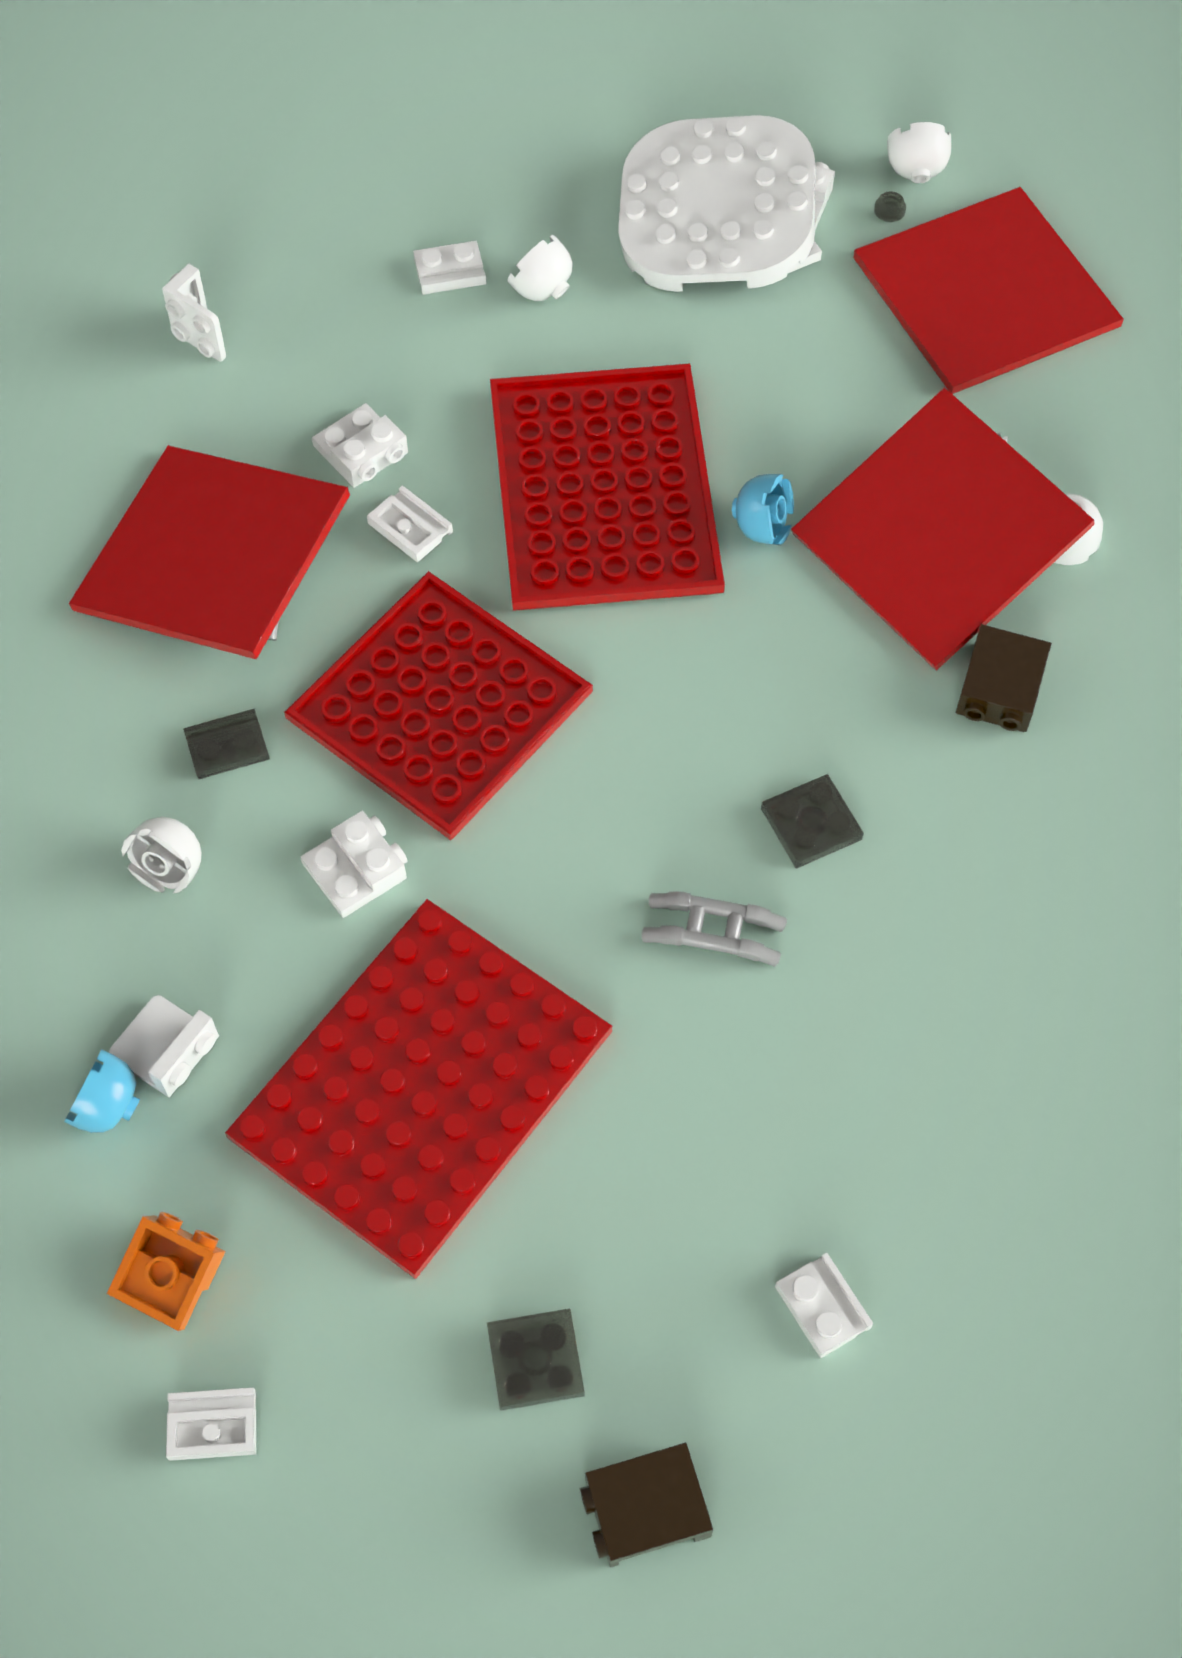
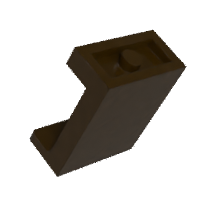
M981 624L956 713L972 721H985L999 725L1009 731L1027 732L1052 643Z
M686 1442L585 1473L587 1486L579 1488L586 1514L595 1513L599 1530L592 1532L594 1544L599 1559L607 1556L610 1568L619 1565V1562L690 1539H694V1542L712 1536L713 1526Z

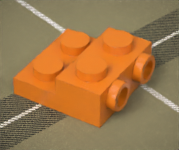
M160 1212L158 1217L155 1215L142 1217L107 1294L167 1326L181 1331L185 1329L202 1291L209 1289L226 1251L216 1247L219 1239L201 1230H196L193 1235L180 1228L183 1223L181 1219L169 1213Z

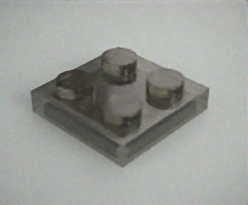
M828 774L767 799L761 804L763 814L796 869L859 842L863 838L864 833Z
M570 1308L487 1322L500 1411L585 1396Z

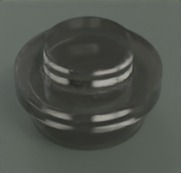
M893 191L881 194L874 205L875 215L886 222L901 220L906 213L904 198L899 193Z

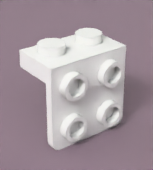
M187 264L179 273L174 274L170 281L162 288L171 331L178 340L186 341L195 346L205 357H213L222 362L226 358L219 319L213 312L207 309L199 269L191 264Z
M157 995L151 998L111 1046L109 1053L126 1062L134 1072V1075L170 1098L174 1091L186 1081L191 1070L203 1055L211 1050L219 1035L212 1018L201 1010H198L194 1016H191L164 997Z

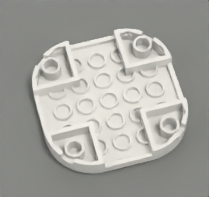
M762 115L679 120L664 124L643 136L629 152L622 173L619 237L623 255L632 272L636 271L641 275L646 284L658 289L674 292H683V283L747 281V287L750 289L767 286L787 277V271L797 262L802 264L807 258L813 246L815 236L816 167L813 148L808 138L791 123L779 118Z

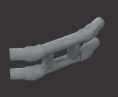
M686 892L650 894V908L686 912L690 910L686 929L678 926L644 927L642 930V940L644 943H662L678 946L682 944L735 954L738 957L760 961L774 967L779 963L780 952L764 947V944L743 938L740 940L743 920L746 923H752L760 927L765 926L782 932L787 923L785 917L774 914L770 910L757 905L731 903L693 896L691 893ZM705 913L728 917L724 936L701 932Z

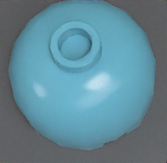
M763 474L750 479L743 485L738 497L733 500L732 515L737 519L738 526L744 535L752 541L781 545L787 540L792 525L785 526L787 514L794 513V499L789 479H782L783 474Z
M102 1049L97 1060L103 1062V1064L95 1061L64 1121L71 1126L90 1133H102L113 1129L121 1118L129 1121L140 1100L133 1096L137 1083L134 1072L126 1062Z

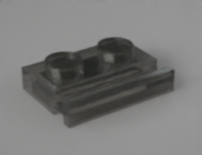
M255 709L183 728L198 780L270 759Z

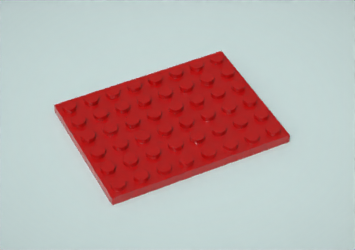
M690 363L490 379L513 611L724 593L725 582Z
M426 899L228 1128L225 1134L230 1141L414 1279H417L612 1033V1025Z

